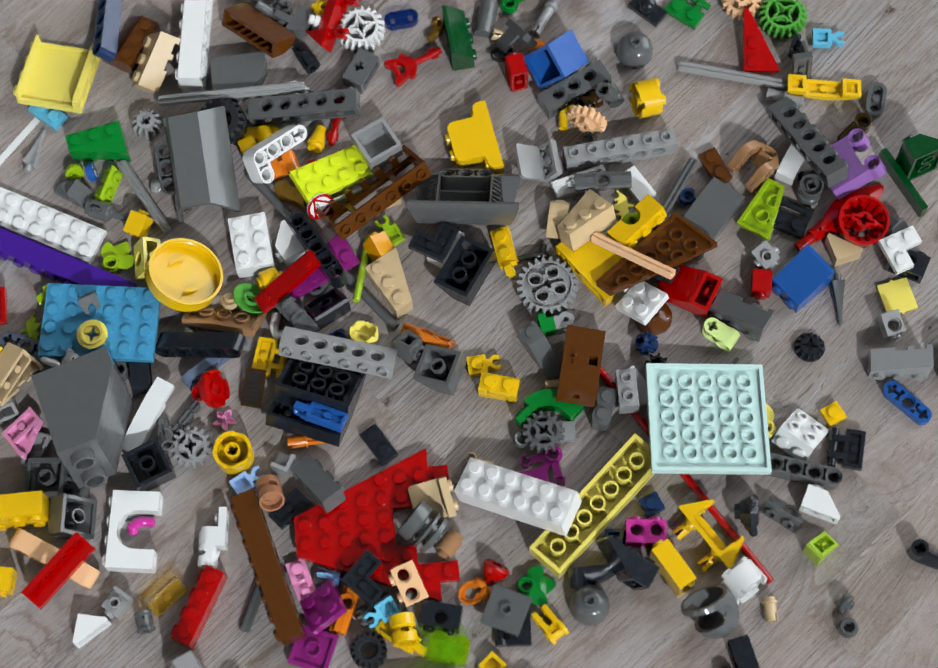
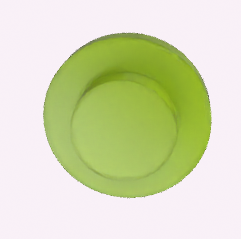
M70 164L65 171L66 178L74 181L76 179L79 180L84 175V170L79 164Z

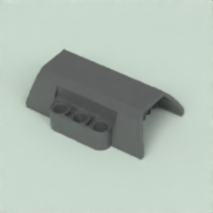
M220 106L187 114L163 117L167 142L161 141L155 147L159 182L163 193L175 197L179 223L184 222L182 212L184 208L215 205L237 213L241 212L225 107ZM169 147V152L163 155V149ZM171 165V171L169 173H165L166 167ZM174 183V189L168 192V186Z
M446 168L440 170L439 173H431L432 175L416 186L414 189L417 200H408L407 202L408 209L417 223L441 224V222H445L447 224L511 225L519 210V202H515V198L520 184L519 174H493V171L489 169Z

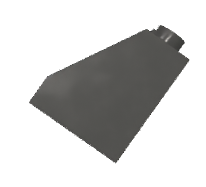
M106 346L31 376L57 455L79 489L82 487H99L107 481V477L116 474L132 406V400L126 383Z

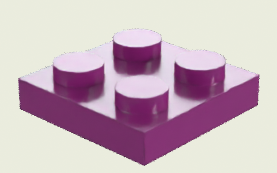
M331 579L327 580L300 602L311 632L315 635L319 634L347 612L337 586Z
M303 625L307 637L294 642L287 663L301 668H329L339 635L326 631H321L315 635L311 632L309 626Z

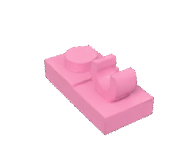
M297 559L285 564L298 601L301 602L315 591L316 588L305 560Z

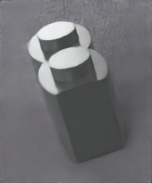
M604 386L600 388L596 407L592 413V429L607 432L609 429L612 412L616 406V389Z

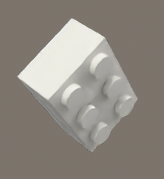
M265 212L229 218L228 225L238 277L255 276L261 271L275 267Z

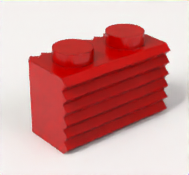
M511 53L505 57V75L511 92L527 89L528 69L522 53Z

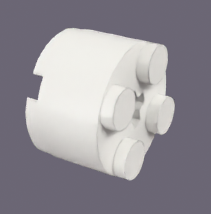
M743 557L738 561L737 566L733 570L728 569L722 574L723 580L720 584L732 592L739 605V601L744 603L759 591L758 585L760 583L764 585L767 577L750 559Z

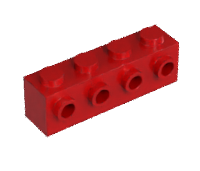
M206 565L205 569H201L197 577L198 583L189 593L188 598L190 600L187 606L184 605L181 609V618L178 624H175L171 630V639L175 643L191 650L194 649L228 579L224 572Z

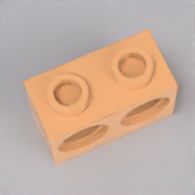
M412 560L390 570L391 574L388 577L392 586L396 585L399 593L396 595L401 605L405 604L408 607L429 597ZM405 569L408 571L409 577L406 581L398 579L397 573L399 570ZM408 588H414L417 591L415 599L410 600L406 597V590Z

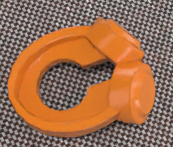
M479 576L475 580L464 583L458 593L460 601L466 605H476L482 600L488 601L491 595V589L487 587L488 583L484 581L483 577ZM480 587L481 590L476 593L475 598L469 600L466 597L467 589H477Z

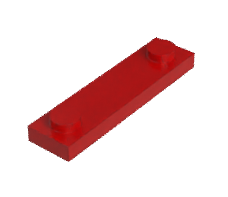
M309 249L254 297L263 313L271 310L321 266L312 250Z

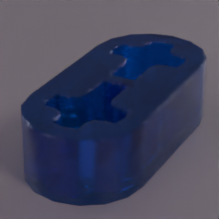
M414 9L390 12L385 15V26L391 31L414 27L418 24V13ZM408 16H412L413 20L409 21ZM390 19H394L395 23L391 24Z

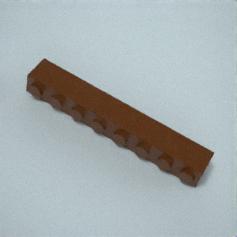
M252 488L232 496L233 504L230 505L233 515H237L238 522H236L239 532H243L245 539L242 540L245 550H249L251 557L248 558L251 568L256 570L257 575L254 578L257 586L262 588L263 593L260 596L264 605L267 604L269 611L266 613L270 623H274L275 630H273L276 641H280L285 646L307 637L263 509L260 507L257 493Z

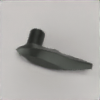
M540 244L539 251L519 255L517 258L518 260H535V258L542 260V256L547 258L549 257L546 253L547 245Z

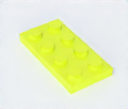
M353 145L292 170L289 176L308 205L309 201L317 194H334L359 183L358 181L362 177L366 180L371 178L373 173Z

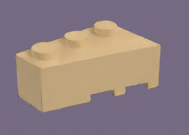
M162 31L146 36L143 41V52L137 60L138 68L132 75V86L150 94L158 93L167 73L165 70L168 59L172 61L174 56L171 54L175 43L179 45L181 39Z
M394 248L366 266L365 272L393 314L399 319L413 310V303L397 248Z

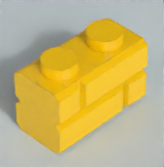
M482 372L478 395L480 397L502 401L508 400V402L517 403L520 379Z

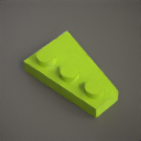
M767 178L736 222L737 225L769 242L784 194V186Z

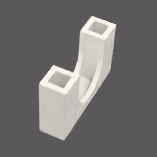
M113 490V495L109 497L111 513L107 516L109 532L105 535L104 541L107 550L102 558V564L108 572L156 574L158 555L154 549L128 548L122 544L120 535L125 522L134 516H162L163 495L161 492Z

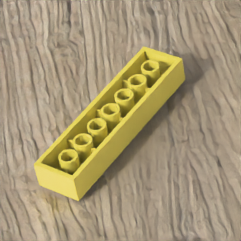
M634 433L579 493L582 502L567 536L545 530L529 547V553L558 579L564 575L568 568L574 564L655 475L651 473L650 445Z

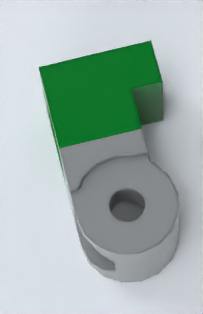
M566 311L558 316L546 318L545 313L537 314V323L545 337L566 333L567 325L574 326V316Z

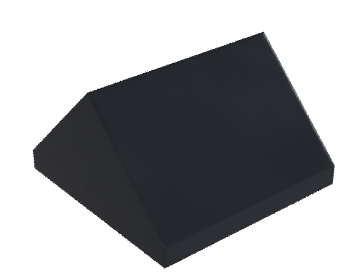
M337 288L329 290L304 306V309L320 330L351 311L348 298Z

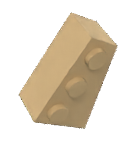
M589 189L558 225L561 242L574 251L591 240L594 232L600 234L617 222L614 206Z
M9 342L0 353V406H3L11 399L25 381L29 382L32 379L31 375L37 370L41 371L44 368L40 362L24 349Z

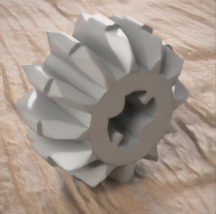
M147 108L145 112L139 110V115H133L134 121H131L133 132L138 134V137L141 139L144 136L147 140H149L150 136L156 138L155 133H161V127H163L161 115L157 114L154 109L150 112Z

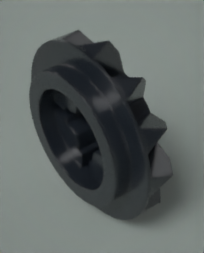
M813 332L803 333L797 337L794 343V351L801 360L815 362L825 352L824 341L820 338V335L813 334ZM809 341H811L812 346L815 347L812 348L810 353H808V347L805 346L808 345Z

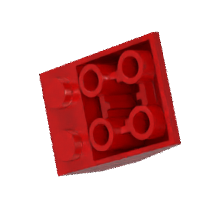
M679 265L680 271L672 284L660 281L657 288L668 294L669 299L666 302L706 319L710 307L721 289L723 278L704 270Z

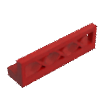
M76 531L21 593L42 610L96 549Z

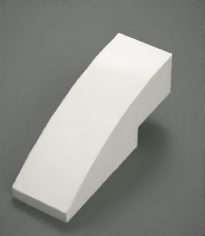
M792 144L775 175V179L791 186L805 161Z

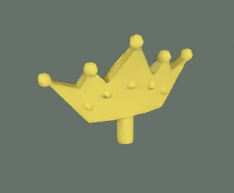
M616 190L619 197L614 198L618 202L614 205V210L619 211V213H616V216H621L622 220L629 213L628 208L634 207V204H628L627 197L620 193L619 190Z

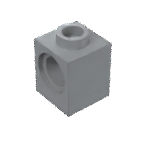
M899 309L880 314L877 317L883 339L890 338V341L899 339L901 334L906 331ZM888 322H893L896 329H889Z

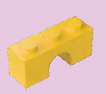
M649 194L635 206L640 216L638 222L629 225L620 219L607 231L612 240L633 249L637 246L638 242L651 233V230L665 220L667 214L664 207Z

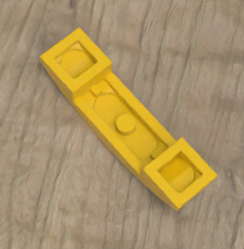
M788 74L787 92L816 100H852L861 98V80L843 78L841 82L806 79V75Z

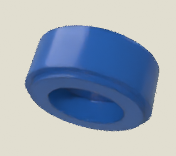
M94 163L86 164L85 171L89 181H97L98 173Z

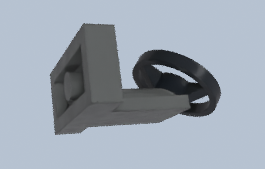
M509 19L505 23L509 28L495 43L498 47L490 52V57L496 62H505L504 57L508 53H516L512 45L519 37L532 48L538 42L514 21ZM497 53L501 58L494 57L493 54Z
M796 33L788 52V58L792 59L791 74L806 75V79H810L813 55L811 51H808L805 40L801 41V34Z

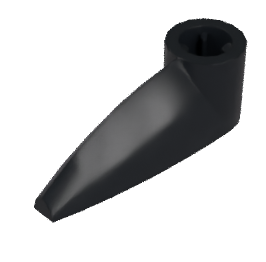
M922 539L913 541L907 552L909 558L938 570V552L930 549L928 543ZM917 547H919L921 549L920 551H922L920 552V554L916 552Z
M609 564L568 568L570 588L596 585L615 575Z

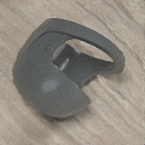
M712 585L696 590L681 603L682 614L688 617H697L695 621L696 630L703 636L711 639L726 637L736 628L739 621L738 603L732 592L723 585ZM692 604V605H694L698 610H693V611H692V610H686V609L688 608L689 605Z

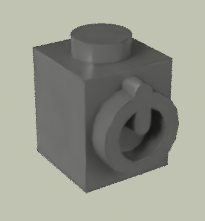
M407 329L395 340V348L398 349L397 357L410 365L414 361H420L425 348L420 336Z

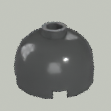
M633 31L621 37L617 44L616 55L618 61L623 66L639 69L650 62L653 46L651 40L645 34Z
M585 585L576 589L569 603L570 613L574 620L586 626H594L601 623L608 615L610 607L609 598L606 593L595 585Z

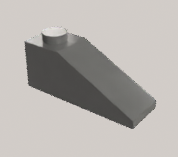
M532 321L518 330V339L546 379H558L561 363L536 322Z

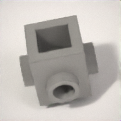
M766 240L750 251L755 258L752 261L759 269L763 268L766 270L769 268L772 270L779 264L777 261L781 258L778 255L780 253L779 249L774 244L770 245ZM765 253L769 254V258L767 260H765L763 257Z

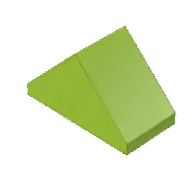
M824 531L805 546L803 552L818 566L839 544Z

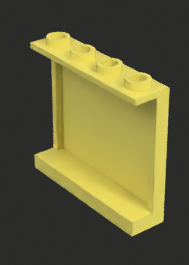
M36 35L34 42L32 41L30 44L29 55L25 57V66L20 71L18 85L14 87V95L18 104L82 114L101 60L92 54L93 44L90 50L44 43L40 41L39 35Z

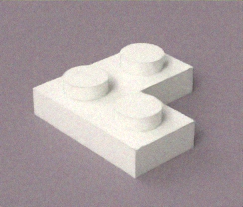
M913 225L878 241L881 250L896 275L914 267V263L906 250L920 245L922 240Z

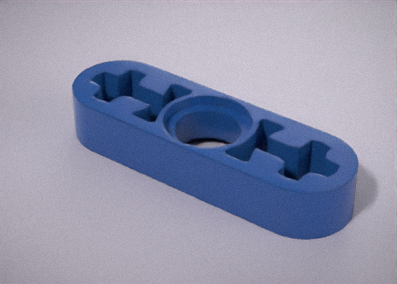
M891 380L885 383L882 394L889 402L918 425H926L930 421L932 412L925 404L898 382ZM894 387L895 391L891 394L888 393L889 388ZM902 393V395L900 396V398H899L898 401H897V400H896L897 396H899V394ZM902 399H910L912 406L909 408L904 407L901 402ZM917 405V409L914 411V413H912L911 411ZM924 412L926 414L925 418L920 419L918 417L919 413Z

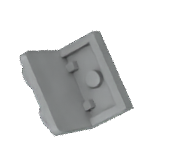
M549 139L539 147L520 143L514 145L518 172L522 179L549 183L562 174L556 140Z

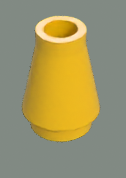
M322 125L315 127L307 141V148L312 153H321L325 148L326 128Z

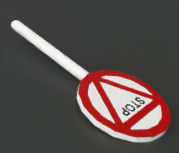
M358 188L356 190H353L352 192L353 194H356L362 191L363 189ZM326 193L317 194L309 201L307 214L314 220H320L315 211L316 208H319L328 216L332 211L329 201L331 199L338 201L346 197L344 194L336 198H332Z

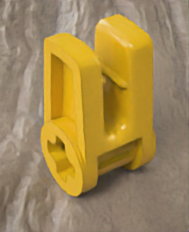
M544 604L541 606V610L544 616L551 622V625H547L537 612H533L531 618L541 629L546 639L554 646L557 643L556 641L563 635H568L569 631L549 607Z

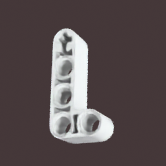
M287 125L243 154V163L252 182L271 183L273 181L274 171L270 161L306 139L307 130L303 125Z

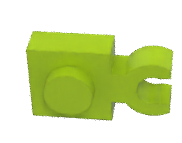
M386 215L383 216L384 224H379L377 220L375 221L376 228L381 230V232H386L394 247L406 240L404 234L395 223L390 226L389 218Z

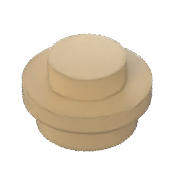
M226 293L220 299L221 305L227 310H233L238 306L233 299V293Z

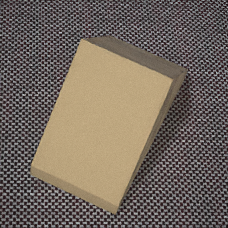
M828 233L825 246L834 267L860 259L863 248Z

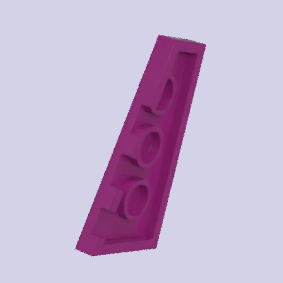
M335 235L326 244L343 267L344 272L360 264L346 239L341 241ZM318 268L293 289L290 295L297 300L325 284L328 280Z

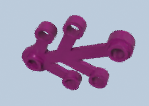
M555 446L554 452L548 449L547 454L543 452L532 456H522L520 465L523 468H529L532 463L543 462L540 468L518 473L549 482L547 471L552 466L555 476L554 484L564 487L565 478L562 476L559 465L563 456L562 450ZM555 453L556 457L550 458L549 454ZM524 459H528L530 462L529 464L525 465L522 463V461ZM562 479L563 483L557 484L556 480Z

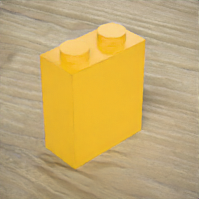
M669 539L665 541L659 540L653 544L650 558L655 561L656 566L660 567L658 572L678 598L694 587L696 576Z

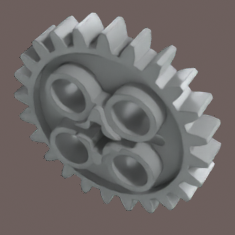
M542 256L541 262L535 258L534 265L528 262L529 269L522 268L524 274H519L520 280L517 281V286H519L517 293H521L519 300H524L523 306L529 305V311L536 309L535 315L540 311L545 313V315L549 312L552 317L553 311L560 314L561 308L567 311V304L573 305L572 299L577 298L575 292H578V287L576 286L578 285V280L574 279L576 278V273H571L572 267L566 268V261L559 264V258L554 262L552 261V256L549 257L548 261ZM550 272H554L557 274V276L550 277L548 276V274ZM533 279H537L540 282L538 284H532L530 281ZM561 288L565 292L560 294L557 293L555 290ZM543 295L546 296L547 299L541 301L538 299V297Z

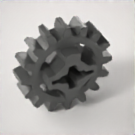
M540 411L539 416L533 413V419L527 418V424L523 425L525 430L523 437L526 438L525 444L531 443L530 450L537 448V453L544 450L545 454H547L548 449L554 452L555 445L560 447V440H564L565 435L561 434L565 432V427H561L563 421H557L558 415L551 417L550 411L547 412V415ZM554 426L557 430V435L552 432ZM531 429L536 433L534 438L531 436ZM540 430H541L542 432H544L545 430H547V434H546V433L540 434Z

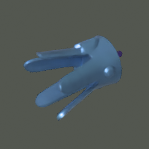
M318 566L320 569L328 572L318 571L316 575L333 580L336 586L339 587L340 580L342 579L340 578L341 571L328 570ZM326 581L317 582L315 586H321Z

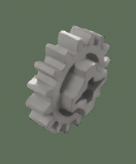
M188 426L186 432L180 429L181 435H174L176 441H173L174 448L170 449V452L175 454L173 459L175 461L178 460L179 466L185 463L186 469H189L190 465L197 469L198 463L204 466L203 460L209 461L208 454H213L212 449L209 448L213 446L212 441H209L211 439L209 434L205 435L204 429L199 432L196 426L193 430H190ZM194 436L199 437V438H201V439H200V440H196V439L194 438ZM191 442H192L193 445H194V446H193L192 453H191V451L189 450V449L191 448ZM181 454H182L183 456H184V455H187V456L189 457V459H186V458L182 457Z

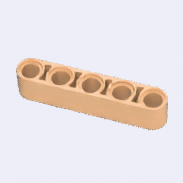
M21 528L17 529L8 544L14 550L44 566L60 550ZM83 563L70 577V580L91 590L101 572Z

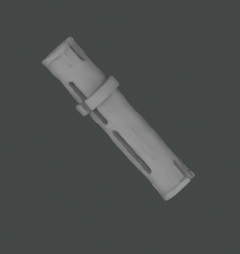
M561 0L545 2L543 11L529 31L531 36H534L536 32L535 38L540 37L551 16L558 10Z

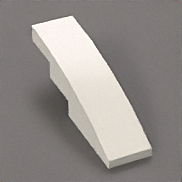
M159 377L155 379L127 430L122 450L128 452L147 442L157 426V419L166 407V401L175 388L173 384Z

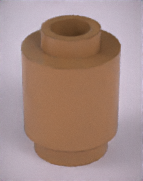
M453 529L446 532L435 546L437 549L436 553L445 560L446 558L451 559L461 547L464 539L463 536Z

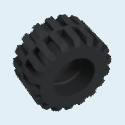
M219 97L218 101L214 98L212 103L207 102L205 104L206 108L202 107L200 111L224 106L226 115H231V123L228 126L230 144L237 145V140L243 139L242 135L247 133L245 127H248L246 121L248 119L244 111L236 102H232L229 98L225 100L223 97Z

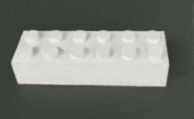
M184 0V3L181 4L183 19H180L179 26L182 33L181 36H178L181 40L178 45L180 52H177L176 56L179 65L175 69V79H178V87L182 89L183 93L206 90L213 0Z
M471 457L454 490L460 502L563 536H567L582 502L578 492Z

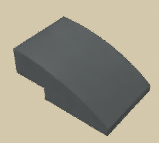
M713 177L683 218L715 240L728 225L732 216L742 206L745 197Z
M59 457L28 458L25 492L42 490L50 500L51 497L62 493L89 499L90 488L82 487L79 489Z

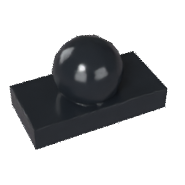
M631 0L627 6L655 27L667 15V11L658 6L655 0Z

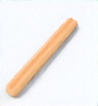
M594 232L591 236V242L668 279H673L676 270L597 232Z

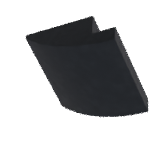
M289 358L275 383L274 399L266 413L265 425L339 447L356 408L366 374ZM299 401L307 404L314 401L348 413L349 417L340 433L306 421L294 414L293 406L295 402Z

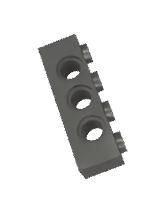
M600 59L596 62H590L584 69L574 71L568 78L557 81L550 88L542 89L537 94V103L547 118L551 119L567 106L579 103L578 98L587 96L589 92L594 89L596 90L600 82L603 81L604 83L611 84L612 76ZM586 78H591V79H593V80L587 81V80H585V79H586ZM559 95L561 98L557 99L554 96Z

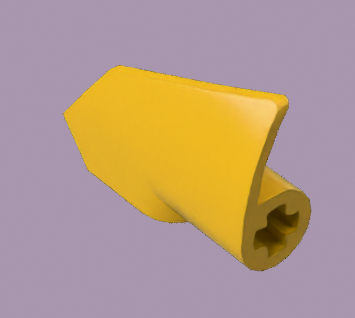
M273 125L245 128L247 130L246 135L243 134V139L237 140V145L243 155L248 149L276 133L280 128Z

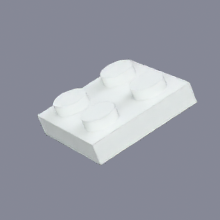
M642 281L632 286L615 307L619 312L646 326L669 297L667 293Z

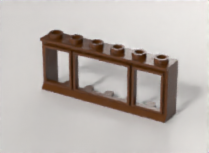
M403 145L402 149L407 156L406 159L399 163L394 156H390L388 161L392 169L384 174L381 168L375 167L373 172L377 180L369 185L365 178H360L358 182L363 190L355 196L350 189H345L344 195L348 201L343 205L339 206L334 199H331L329 206L333 212L328 216L319 208H316L315 211L322 223L343 241L429 178L432 174L425 161L407 146ZM409 165L415 166L400 178L396 177L398 173ZM390 180L392 184L359 208L355 209L353 207ZM346 211L351 213L337 224L333 222Z

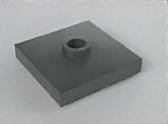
M495 584L480 623L518 637L533 598Z

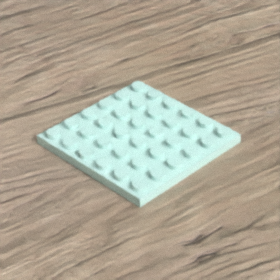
M646 363L651 473L771 474L762 365Z

